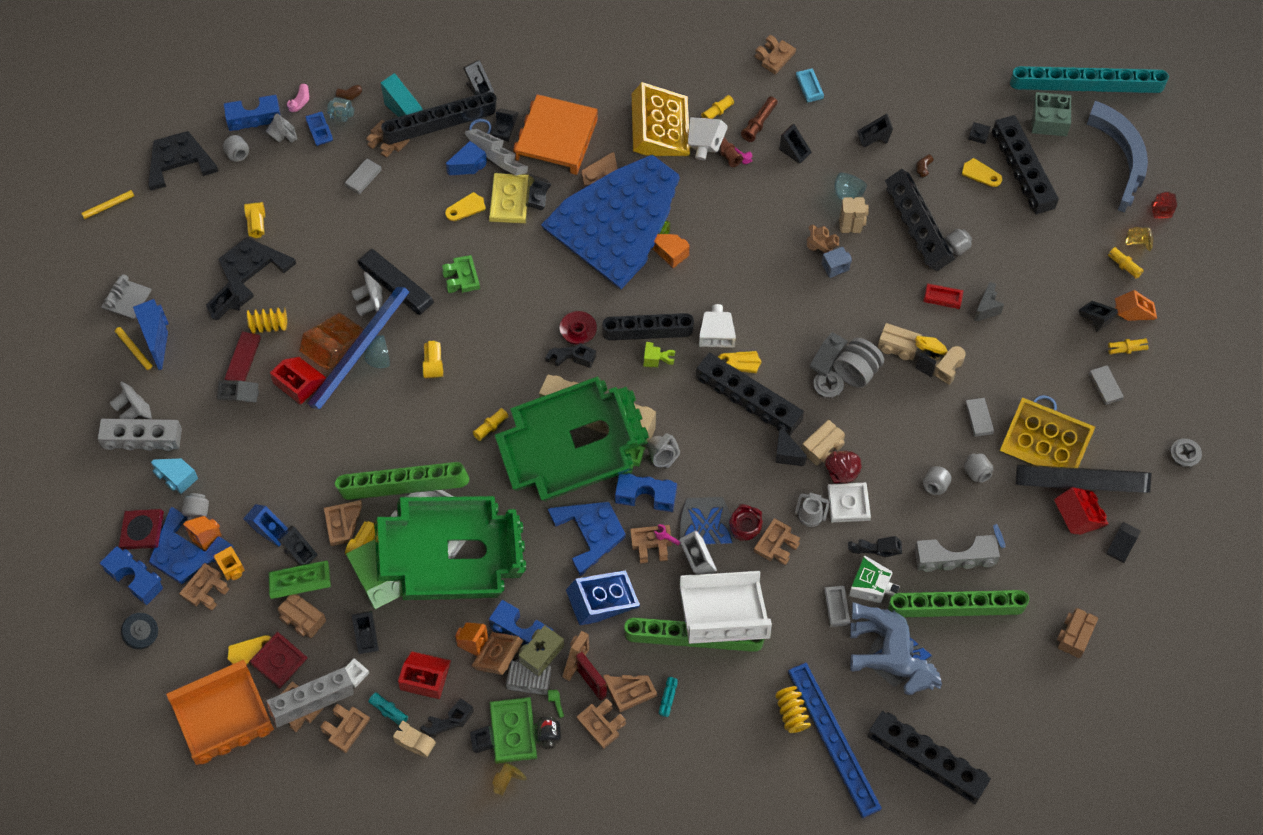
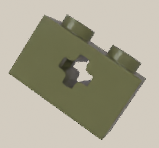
M544 625L541 630L537 629L534 632L532 640L528 645L522 646L518 653L519 662L539 677L564 648V639Z

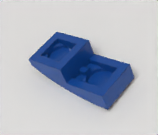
M322 111L305 116L316 146L333 141Z

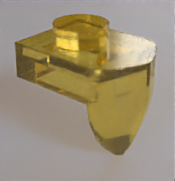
M1134 227L1128 230L1125 241L1126 245L1145 244L1146 249L1151 251L1154 237L1151 228Z
M506 763L501 772H497L492 784L494 785L495 793L503 796L511 777L526 781V776L515 766Z

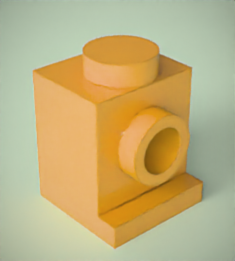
M232 546L214 555L216 563L227 581L229 579L237 580L242 576V572L245 570Z

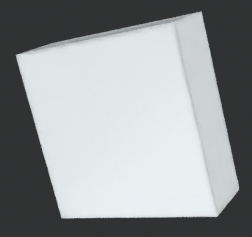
M353 659L345 667L355 688L369 674V671L356 659Z

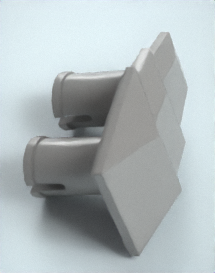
M364 272L366 285L352 290V295L356 301L370 295V300L356 305V310L360 316L373 310L378 312L383 306L382 287L366 272Z
M121 381L122 393L111 400L110 404L117 411L129 401L132 406L119 415V418L135 419L138 415H142L152 420L149 404L131 386Z

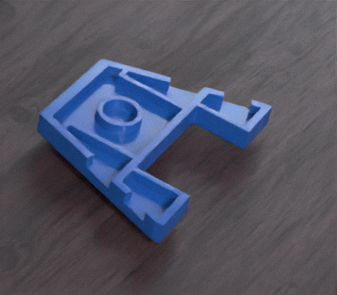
M609 502L548 509L555 527L574 519L590 550L572 558L579 576L583 575L591 565L596 564L598 559L626 538V534Z
M171 507L160 533L158 548H154L149 563L182 585L191 579L204 563L208 565L211 562H216L214 555L230 546L234 547L219 536L206 552L176 534L178 529L187 520V517Z

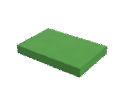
M328 561L269 572V594L271 599L331 587Z
M531 697L490 702L492 731L495 743V763L537 759Z

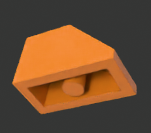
M657 234L654 241L655 245L652 249L672 268L689 256L690 246L685 239H681L678 235Z
M1132 290L1115 298V309H1118L1117 315L1127 321L1157 319L1154 302L1137 291Z
M205 516L186 521L183 524L191 541L203 551H206L218 536H222L219 530L220 525L214 519L209 520Z
M466 622L464 627H460L456 633L457 647L478 656L488 640L486 625Z

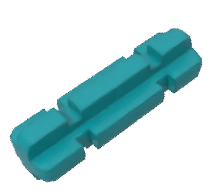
M667 678L659 708L660 716L668 717L670 714L675 689L678 684V679Z

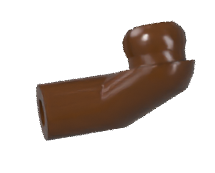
M354 85L347 90L338 88L336 90V97L353 100L361 94L362 87Z
M930 154L926 155L916 164L917 174H920L921 178L929 175L927 166L934 161Z

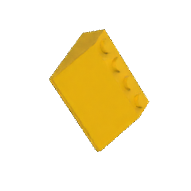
M643 82L639 84L632 92L633 152L647 156L690 155L687 96Z
M1022 397L1000 451L1036 466L1078 468L1095 426Z

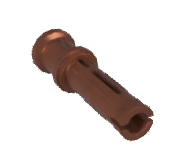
M768 97L757 115L748 121L746 129L741 131L743 139L748 142H753L756 139V134L763 129V123L778 104L776 98Z
M723 137L719 147L721 149L720 153L723 157H726L730 167H736L743 161V156L737 153L734 144L729 143Z

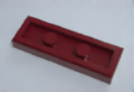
M242 331L224 380H246L261 340L260 335Z

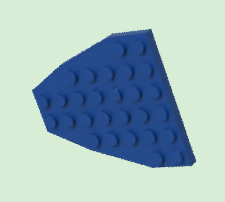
M654 155L647 156L609 173L566 198L541 226L621 290L646 264L649 251L654 247L657 234H660L669 215L670 204L680 179L679 174Z

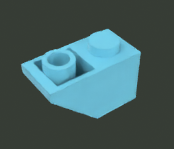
M182 458L156 459L151 462L154 468L153 473L159 479L164 478L167 481L165 482L172 491L176 489L180 494L198 479L195 470Z

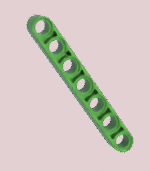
M451 462L344 474L336 479L335 486L344 499L352 500L461 488L466 486L470 479L462 463Z
M1022 590L897 593L891 597L888 610L891 612L895 611L903 617L1018 615L1025 611L1029 603V596ZM998 600L1003 605H997L994 601ZM1014 600L1021 601L1023 605L1016 604ZM958 601L962 603L963 606H957L954 602ZM974 601L981 602L983 606L976 605ZM918 602L922 604L923 607H917L914 605V603ZM934 602H940L943 606L938 607ZM894 603H900L903 607L897 608Z
M630 618L624 625L626 639L637 643L752 652L761 650L764 644V639H760L758 642L738 640L689 644L686 624L683 621ZM635 627L638 629V631L632 633L629 631V629ZM656 629L659 632L657 634H651L649 630ZM675 630L679 634L676 636H672L669 634V632Z

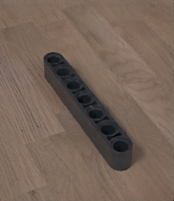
M484 92L387 120L381 125L382 141L386 144H394L493 115L496 112L497 97L492 92Z
M1017 465L1015 484L1150 493L1152 473Z

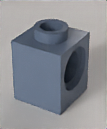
M840 247L824 253L821 264L829 278L849 271L852 258L849 252L845 251L844 247Z

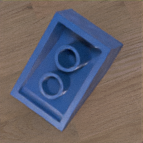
M155 299L133 306V309L157 368L161 370L163 368L168 336L166 325L169 323L161 304L157 305Z
M626 570L577 578L566 589L579 625L596 623L640 606Z

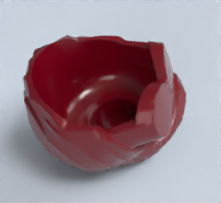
M833 451L825 460V466L833 483L844 484L853 482L861 472V458L853 451Z
M740 504L729 519V527L734 538L740 541H747L756 537L762 529V511L749 505Z

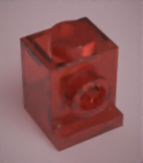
M1164 192L1156 195L1155 200L1151 203L1154 218L1173 217L1177 208L1175 194Z

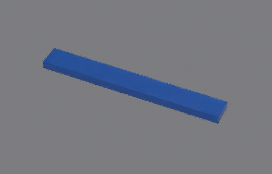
M396 287L307 403L311 408L321 409L409 294L405 287Z
M807 662L788 670L794 686L797 687V692L802 693L800 698L804 700L803 704L862 819L881 811L882 808Z

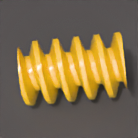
M270 308L268 314H266L264 309H262L261 314H258L257 309H255L253 315L247 310L248 328L253 334L256 333L257 328L260 333L264 332V328L267 332H271L272 327L276 332L279 330V327H281L282 331H285L287 328L286 309L284 308V312L281 313L280 309L277 308L276 313H274L272 308Z
M796 686L781 689L775 694L776 699L779 700L777 704L781 708L780 714L783 715L782 721L786 723L784 728L789 733L801 732L811 727V723H804L809 716L802 715L806 708L799 707L804 703V700H797V698L802 696V693L795 692Z

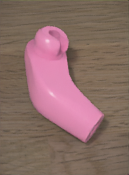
M301 84L296 98L287 102L290 112L299 111L309 101L307 84Z

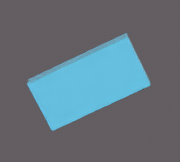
M813 68L796 72V78L807 103L824 99L823 91Z

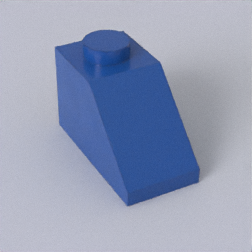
M469 141L446 162L447 174H475L486 166V152Z
M255 504L243 518L258 534L278 547L281 545L277 538L288 528L266 506Z

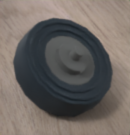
M138 612L131 614L124 620L121 626L122 640L133 649L148 648L155 642L158 636L157 622L146 613Z

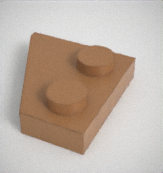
M614 152L582 170L584 188L618 169Z
M361 500L324 508L331 546L349 543L352 539L362 509Z
M581 631L579 636H575L570 644L571 650L562 678L568 681L571 680L577 670L576 655L583 652L586 656L589 651V635Z
M603 676L619 712H623L657 696L649 676Z

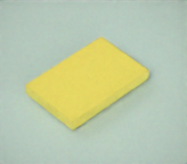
M494 173L489 215L490 222L526 223V196L529 175L521 174L515 176L514 174Z

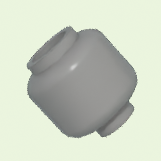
M233 135L224 141L223 151L230 160L239 162L248 156L249 146L242 137Z
M955 229L945 238L951 252L956 256H961L972 245V237L965 229Z
M973 453L967 457L964 469L974 482L982 483L991 478L993 465L984 454Z
M934 466L925 475L923 485L928 493L941 495L947 490L952 477L945 468Z
M190 493L189 496L184 497L182 515L188 517L187 521L201 516L207 517L209 501L203 494Z

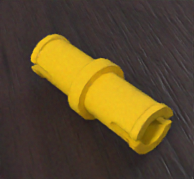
M727 95L719 102H714L712 107L701 114L702 118L713 119L717 115H722L724 110L734 104L733 98Z
M1116 247L1108 254L1109 258L1119 264V268L1125 269L1135 279L1140 277L1144 271L1132 261L1130 256H1125Z
M1147 338L1110 342L1108 343V348L1116 347V349H1110L1108 352L1112 355L1125 352L1126 354H1131L1133 351L1148 350V345L1140 346V344L1148 343Z
M500 408L493 416L487 417L484 423L472 432L474 437L481 441L491 431L494 432L497 426L508 418L507 412Z

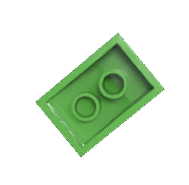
M375 539L346 553L372 608L377 609L402 596L401 581H377Z

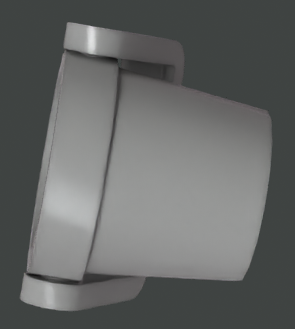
M275 114L266 133L279 143L285 137L290 142L296 141L295 127L279 114Z
M668 433L663 437H652L648 441L647 449L651 456V461L656 467L669 468L680 455L676 439Z
M802 493L799 495L795 514L798 515L799 521L807 527L818 526L822 520L826 521L830 502L828 499L821 498V495L810 493L808 495ZM802 497L806 498L800 507ZM822 502L827 503L825 512L823 511Z

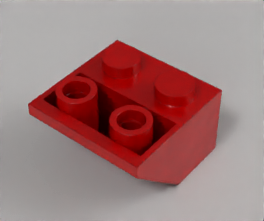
M301 357L282 360L270 372L273 384L300 405L327 379Z
M1072 487L1054 499L1072 534L1081 535L1109 525L1106 520V513L1097 502L1096 494L1090 490Z
M412 651L405 660L399 676L398 684L400 690L440 699L451 660Z

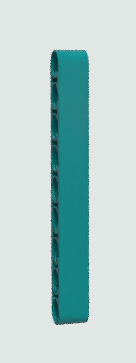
M1018 66L1013 70L1010 85L1017 90L1161 93L1165 89L1169 75L1164 70Z

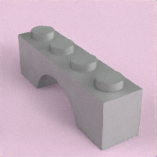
M996 535L976 536L973 545L963 552L948 551L939 544L937 539L917 541L914 548L918 571L924 570L925 572H932L936 569L953 570L958 567H963L964 569H971L975 566L992 567L997 564L1000 557Z

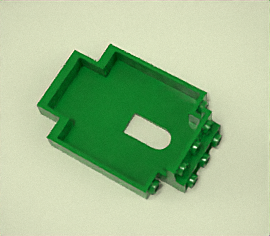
M597 376L510 408L516 427L495 434V438L513 490L519 491L536 485L541 500L548 501L631 471V465L634 463L631 454H627L626 451L648 444L647 438H649L646 427H642L640 422L643 419L640 409L635 408L634 402L636 397L633 390L629 391L627 387L608 389L605 380L601 381ZM600 420L608 424L609 433L605 438L575 448L570 433L571 430Z
M495 496L400 497L397 502V517H377L374 522L377 581H401L402 600L498 598L504 591V580H501V578H520L526 571V560H523L522 553L525 550V543L521 539L523 522L520 521V516L516 514V509H508L504 515H497L498 503H495ZM476 540L482 542L486 547L485 556L479 559L448 558L447 541Z

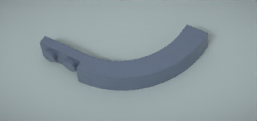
M1095 101L1087 125L1095 127L1112 137L1122 148L1128 161L1129 178L1118 211L1125 212L1127 206L1131 207L1135 196H1132V192L1136 193L1138 186H1142L1146 176L1148 165L1146 147L1139 132L1127 118L1113 108Z

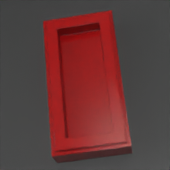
M927 283L923 302L960 309L964 290Z

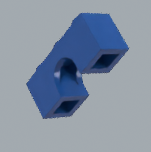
M277 95L259 97V106L254 110L244 109L241 101L224 103L229 131L271 124L275 114L281 116Z
M628 473L620 474L615 493V503L635 506L636 498L639 495L649 494L654 498L655 510L673 512L677 483L671 480H655L652 477H636Z
M116 546L100 562V565L117 582L127 575H134L135 578L128 588L136 598L147 606L163 589L160 583L162 579L155 572L149 573L146 570V565L140 560L137 562L133 560V555L128 550L124 549L122 551Z
M504 600L500 602L489 618L490 627L495 633L519 636L523 640L522 646L528 645L532 640L534 632L537 629L541 630L545 625L535 620L533 625L527 629L517 627L516 622L520 618L519 609Z

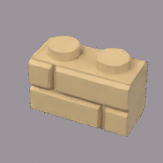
M852 197L843 198L839 217L841 233H850V231L852 233H861L862 227L866 226L868 205H865L863 197H855L854 199Z
M886 323L879 340L878 349L885 354L892 353L898 355L903 360H914L918 349L915 345V338L922 335Z
M827 420L802 444L801 449L807 455V458L818 466L821 462L825 463L827 456L835 449L838 451L843 447L845 433L830 420Z

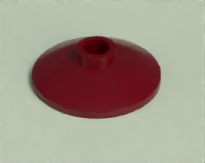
M583 311L571 312L564 316L560 322L561 336L572 344H585L591 341L597 332L595 319Z

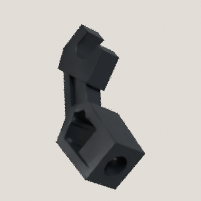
M581 343L575 347L559 349L555 347L549 350L545 361L550 363L552 358H556L555 365L559 366L567 358H573L574 363L591 368L596 359V350Z
M896 536L880 538L876 541V544L860 539L858 543L848 542V549L856 554L872 553L886 558L902 554V541Z
M460 698L448 712L449 718L441 720L429 716L428 722L433 724L432 727L426 728L422 725L420 729L429 737H437L439 733L458 726L463 727L474 712L473 706ZM457 712L463 715L460 719L454 718Z

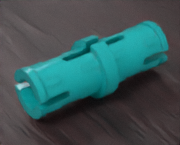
M375 692L370 697L368 703L381 711L382 716L389 717L398 726L402 721L406 722L408 720V715H405L395 707V703L388 702L379 693Z

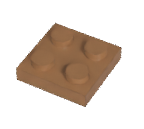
M492 632L472 666L478 671L503 675L514 655L518 652L523 640L519 636Z

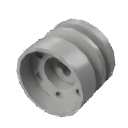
M854 338L846 346L845 351L834 361L833 367L835 372L842 377L843 381L853 387L864 388L873 378V374L877 373L884 364V357L880 350L868 340Z

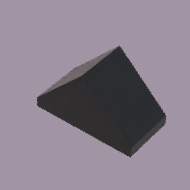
M792 124L781 134L779 150L797 163H802L812 153L795 124Z
M925 349L919 354L916 369L932 378L936 366L943 359L944 355Z
M783 428L780 429L775 463L804 466L807 455Z
M1123 522L1106 554L1124 563L1141 530Z

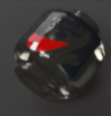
M554 717L540 718L534 725L535 742L543 746V749L555 748V745L560 743L562 739L559 721L555 720Z

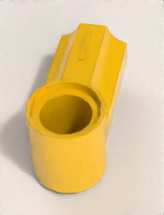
M263 202L244 204L249 237L261 238L262 235H265Z
M428 341L424 344V378L443 377V363L439 342Z
M364 521L355 539L349 541L345 555L375 539L374 523Z

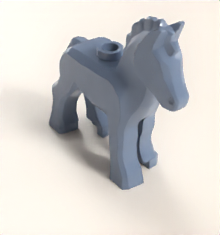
M852 602V619L865 618L869 619V621L851 623L850 638H857L861 634L875 632L883 636L884 641L882 654H852L850 657V671H859L862 668L868 667L883 670L897 676L909 677L910 680L904 685V693L907 695H913L918 691L928 688L930 690H933L934 687L941 689L942 683L940 673L936 671L937 668L933 664L927 663V660L911 657L913 641H910L909 626L903 616L888 609L881 610L878 607H867Z

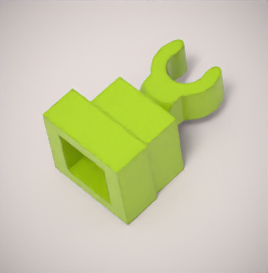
M646 342L644 367L658 368L659 360L669 365L674 364V359L668 358V356H675L674 350L660 352V347H653L654 343Z

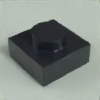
M974 122L968 140L986 144L991 126Z
M490 726L470 732L472 749L476 754L495 748L493 731Z

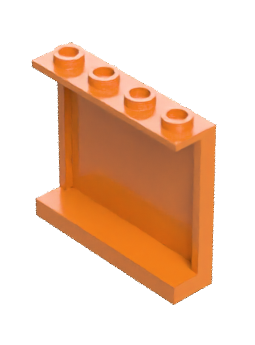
M537 94L535 101H531L530 113L526 115L524 120L525 126L520 129V139L518 142H515L513 152L516 153V160L519 161L520 156L523 155L570 167V174L577 175L598 120V109Z
M241 660L166 694L196 765L206 764L213 757L228 754L231 749L237 746H245L251 740L257 737H265L270 734V731L274 730L245 660Z

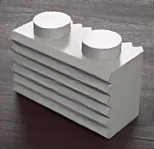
M697 531L680 538L679 542L696 575L714 574L717 572L705 542Z
M519 659L511 661L506 682L507 690L548 695L551 666H548L538 677L523 666Z

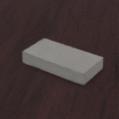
M366 159L348 178L345 186L360 195L382 170L381 166Z
M1108 365L1090 370L1089 375L1105 405L1123 400L1124 396Z
M985 398L966 400L965 405L974 437L993 434L994 429Z
M824 587L830 627L850 625L845 587Z

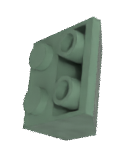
M1036 92L1031 133L1067 136L1071 126V95Z

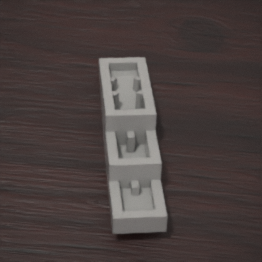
M479 129L465 131V135L469 140L485 151L486 157L502 169L515 176L527 173L528 166L515 161L516 153L502 148L503 140Z

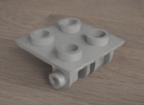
M122 274L118 276L116 283L112 286L101 308L135 319L136 314L133 306L144 303L152 289L128 281V276Z

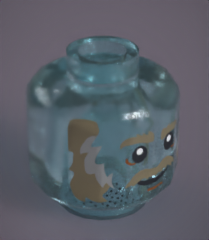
M335 97L332 101L330 100L327 108V114L330 115V118L341 122H347L350 117H353L355 111L350 100Z

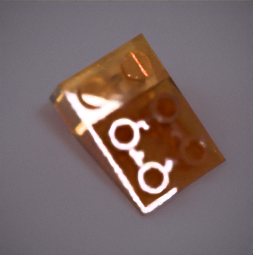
M338 313L304 332L299 351L324 369L329 370L340 362L364 329L342 313Z

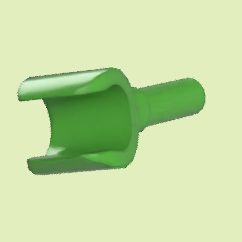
M548 690L549 702L555 701L559 718H563L564 714L560 703L559 691Z

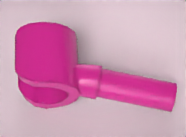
M735 147L737 153L743 156V164L753 162L751 159L753 155L750 151L743 153Z
M658 525V529L662 531L661 533L654 531L655 537L658 540L666 539L678 546L680 545L679 540L666 533L664 525Z

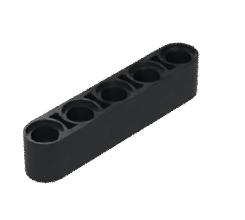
M370 249L357 260L361 269L390 293H393L396 287H405L409 294L402 302L416 314L422 315L434 304V300L425 290L374 249Z
M688 313L615 316L605 318L602 323L603 337L610 341L689 337L694 330V318Z

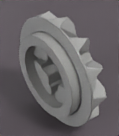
M830 371L826 377L818 373L814 378V389L817 391V395L820 394L824 398L839 396L843 390L844 381L834 371ZM826 379L829 382V384H833L831 386V390H829L827 386H824L826 384Z
M1179 439L1173 443L1170 449L1171 457H1173L1175 463L1181 464L1182 467L1189 466L1191 468L1193 465L1198 464L1202 458L1200 446L1191 439ZM1183 449L1186 453H1190L1188 457L1182 455Z

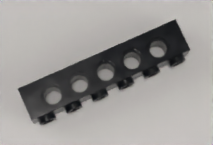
M1012 115L995 120L994 127L992 128L993 137L998 140L1001 152H1004L1007 164L1013 170L1014 178L1019 181L1021 191L1028 199L1029 207L1034 210L1035 214L1056 209L1059 198L1016 116Z
M900 169L886 179V190L894 198L895 201L893 203L895 207L901 211L902 221L910 228L908 232L916 240L918 251L924 255L925 259L923 260L926 266L939 271L955 260L910 173Z
M710 352L696 368V378L702 384L711 386L715 392L725 395L731 402L741 405L751 414L754 413L764 423H770L778 431L783 428L791 436L803 420L804 410ZM745 394H751L752 396L747 397ZM776 414H783L784 416L779 417Z
M881 711L867 735L869 739L976 805L991 780L985 771L975 769L970 766L966 759L958 758L951 754L948 748L933 743L929 736L917 733L911 725L901 723L892 713ZM895 730L898 736H891L888 731ZM912 741L917 747L911 748L906 742ZM924 753H932L934 759H928ZM943 764L951 765L953 770H945ZM967 775L971 782L963 781L961 776Z

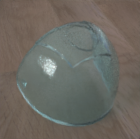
M839 173L835 180V192L841 200L844 197H852L853 199L861 197L867 188V184L851 174Z
M377 335L364 351L366 362L375 368L390 366L384 335Z

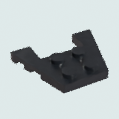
M189 131L154 140L148 184L150 191L166 187L163 171L199 162L202 174L205 176L219 172L217 165Z
M248 237L218 259L227 280L233 283L239 295L241 307L254 297L253 293L244 285L247 280L271 262L283 273L296 264L294 258Z

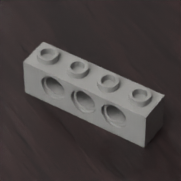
M101 419L98 441L101 447L107 450L124 448L125 450L144 449L150 451L153 449H163L171 451L180 447L182 428L178 420Z
M345 667L267 700L268 710L276 728L354 695L353 683Z

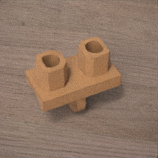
M815 225L809 226L811 235L807 238L808 249L811 251L820 249L827 253L839 246V236L836 234L829 236V231L825 226L817 228Z

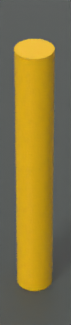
M130 190L81 214L84 219H87L134 197V194Z
M121 327L116 328L115 333L146 370L151 369L153 365Z

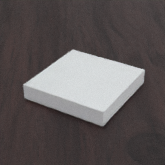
M866 482L827 485L831 523L870 521L871 514Z

